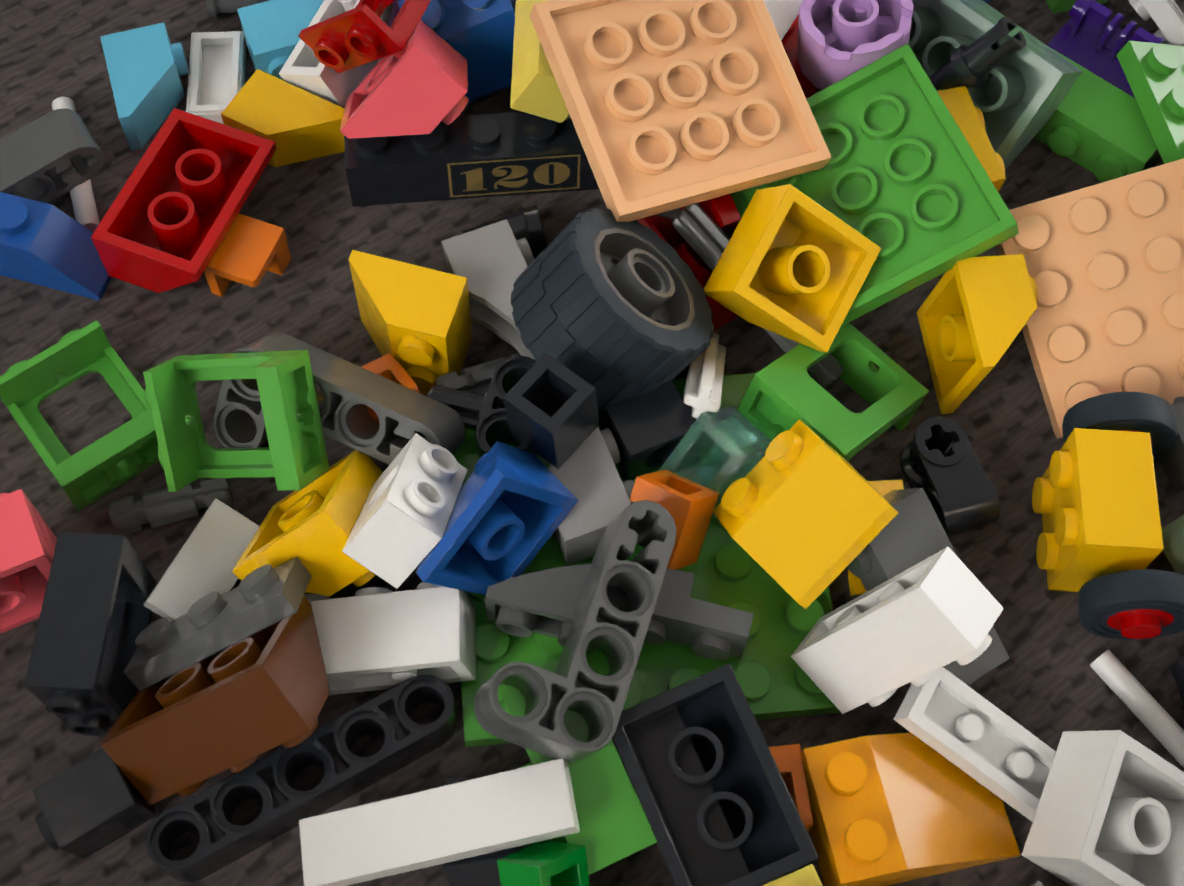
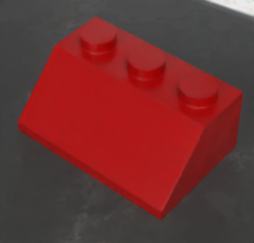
M174 108L91 236L108 275L156 293H162L198 281L277 149L275 141Z

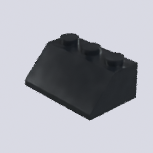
M730 663L622 711L613 739L676 886H759L819 859Z

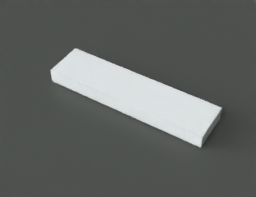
M556 759L299 820L304 886H348L580 832L569 764L564 759Z

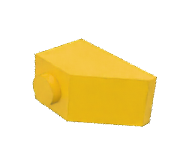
M259 69L254 72L221 113L224 125L275 141L277 149L268 163L274 167L345 152L344 134L340 132L345 108Z

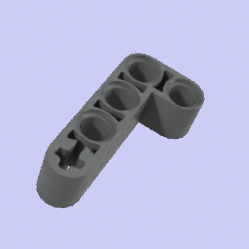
M56 109L0 139V192L48 204L95 176L103 167L105 158L80 115L71 109Z
M280 332L270 333L234 352L308 350L313 380L319 385L324 394V397H322L315 387L323 435L390 465L415 433L431 444L444 447L452 455L461 448L465 441L466 430L464 422L459 414L449 406L288 334ZM256 379L222 381L214 414L213 428L217 439L225 448H256L268 442ZM367 406L375 411L380 423L372 418Z
M647 500L634 502L625 508L606 527L600 538L556 672L553 673L533 664L519 661L506 664L496 671L481 685L474 700L476 719L485 731L495 737L555 760L564 759L568 763L584 759L611 741L617 729L676 541L677 529L675 522L666 508L656 502ZM636 543L644 548L631 561L626 560L634 552ZM607 586L617 587L623 591L629 602V612L620 611L613 607L607 597ZM586 647L597 648L605 654L610 666L608 676L599 675L590 668L585 656ZM500 685L513 686L524 696L526 708L523 716H514L504 711L499 704L497 696ZM566 710L580 713L587 721L589 736L586 742L575 740L566 731L564 725Z

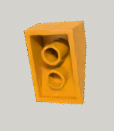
M911 732L867 735L805 748L801 752L813 818V825L809 832L819 857L817 861L824 886H888L1015 858L1021 855L1003 800Z

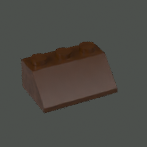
M304 595L296 613L141 691H137L101 743V746L149 805L175 793L180 797L187 796L198 790L210 777L227 769L233 773L242 771L254 763L262 753L281 744L285 748L294 747L307 739L315 731L319 723L317 717L330 693L311 603Z

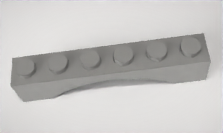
M506 219L441 241L447 272L468 279L471 321L494 332L514 347L521 356L530 357L535 360V357L526 348L521 339L520 331L514 322L512 315L513 307L511 306V292L514 290V282L534 261L526 238L516 240ZM597 427L559 469L552 464L549 467L552 474L579 500L554 532L567 566L595 556L600 538L606 527L625 508L634 503L629 500L634 486L633 481L630 479L622 482L615 467V464L621 462L616 441L609 428L599 430Z

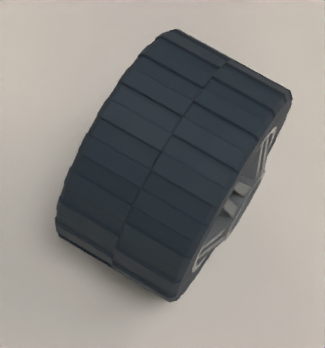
M587 209L584 213L580 212L517 277L513 284L514 290L511 292L512 315L515 325L520 331L521 339L526 348L535 357V361L537 362L547 353L596 388L597 407L605 410V407L621 404L625 400L636 396L642 397L656 390L661 384L673 380L708 348L710 339L713 337L714 325L711 321L713 319L711 307L707 302L706 294L701 284L698 283L688 264L680 258L669 243L667 244L652 229L645 227L638 220L617 222L612 211L609 209Z

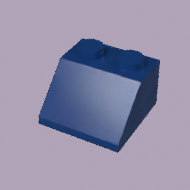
M397 0L400 9L405 0ZM431 0L421 17V20L468 60L469 84L468 92L465 94L469 99L467 105L511 86L516 0Z
M496 441L490 451L478 460L473 473L460 489L442 539L417 566L416 574L425 583L486 595L488 586L523 573L579 500L534 454Z

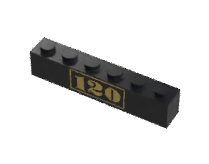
M525 112L458 116L449 125L441 121L431 134L348 139L344 135L345 170L353 207L599 189L571 118L563 123H559Z

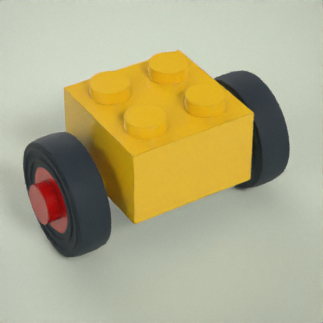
M1115 392L1083 400L1066 412L1062 425L1064 444L1059 451L1053 452L1050 465L1042 477L1035 479L1033 485L1032 507L1035 513L1042 514L1043 532L1038 537L1036 547L1037 565L1039 569L1047 570L1048 590L1079 592V618L1083 628L1092 634L1114 639H1151L1184 631V575L1164 570H1145L1164 549L1153 460L1169 452L1177 442L1178 429L1173 407L1168 401L1159 396L1142 392Z

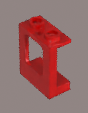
M360 0L356 8L301 30L298 37L313 50L315 57L322 64L334 69L339 74L402 51L431 0H405L390 27L381 19V16L386 8L397 0Z

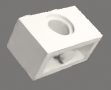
M415 433L375 481L342 552L397 589L442 539L468 469L460 465L447 449L440 445L431 444Z

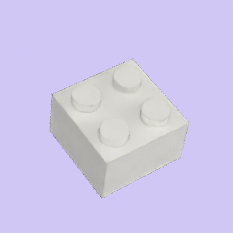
M1121 730L1063 731L1022 856L1071 886H1184V772Z

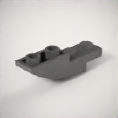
M592 564L550 568L519 575L488 586L485 596L487 621L494 622L497 629L512 636L531 637L534 632L558 638L559 644L564 646ZM667 568L644 643L661 645L667 640L691 646L692 652L703 658L727 660L731 656L741 659L749 638L754 613L689 598L695 574ZM607 586V597L613 607L620 611L629 612V602L623 591L617 587ZM586 647V653L596 651L594 647Z

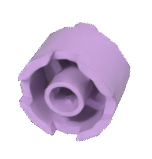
M803 0L799 8L797 57L802 73L815 87L823 90L903 45L909 44L914 7L912 0Z

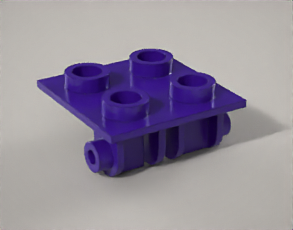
M1077 0L1069 12L1071 18L1049 41L1047 46L1135 98L1117 58V54L1129 40L1163 44L1164 39L1160 36H1154L1141 27L1132 35L1137 26L1136 22L1131 21L1122 30L1119 26L1124 15L1118 13L1109 22L1112 10L1101 5L1097 0Z

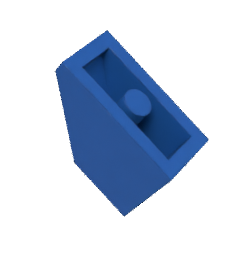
M0 192V275L99 301L112 278L108 275L91 239L94 232L54 205Z

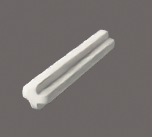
M714 332L708 348L689 364L683 403L692 406L691 416L696 419H704L706 411L718 412L721 404L726 347L718 344L719 335Z

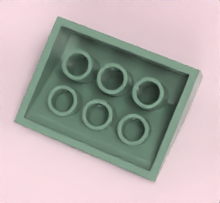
M912 0L914 7L909 46L927 76L930 77L935 71L951 60L950 54L961 45L970 46L1005 16L982 0ZM1018 25L1001 38L999 43L1001 45L1021 31L1026 39V47L1017 51L988 72V80L978 88H967L974 106L982 111L985 120V131L994 152H997L1002 157L1005 170L1051 118L1083 72V70Z

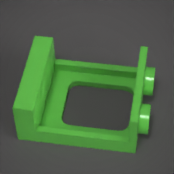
M97 320L82 329L67 333L58 343L29 360L14 364L5 374L0 376V399L77 511H80L159 461V445L152 412L146 402L145 391L112 348ZM90 372H96L103 376L132 419L71 456L39 412V405L45 398Z
M847 323L840 327L828 352H819L799 344L757 372L752 378L735 413L769 443L780 433L789 430L800 419L849 463L852 456L893 425L902 431L912 419L929 390L853 325ZM832 353L843 366V372L839 378L871 406L861 413L851 412L811 378L807 369Z
M308 350L181 355L143 372L146 384V402L152 412L159 445L158 458L164 469L168 492H177L199 478L275 477L278 491L301 490L330 470ZM256 379L269 447L214 448L210 446L204 434L196 394L197 382Z

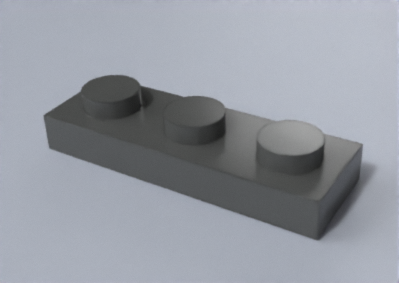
M298 557L275 568L270 564H266L255 569L242 580L237 588L223 595H220L217 591L211 592L195 602L187 613L171 622L167 618H161L146 627L136 638L135 644L137 649L123 673L141 691L296 613L312 575Z

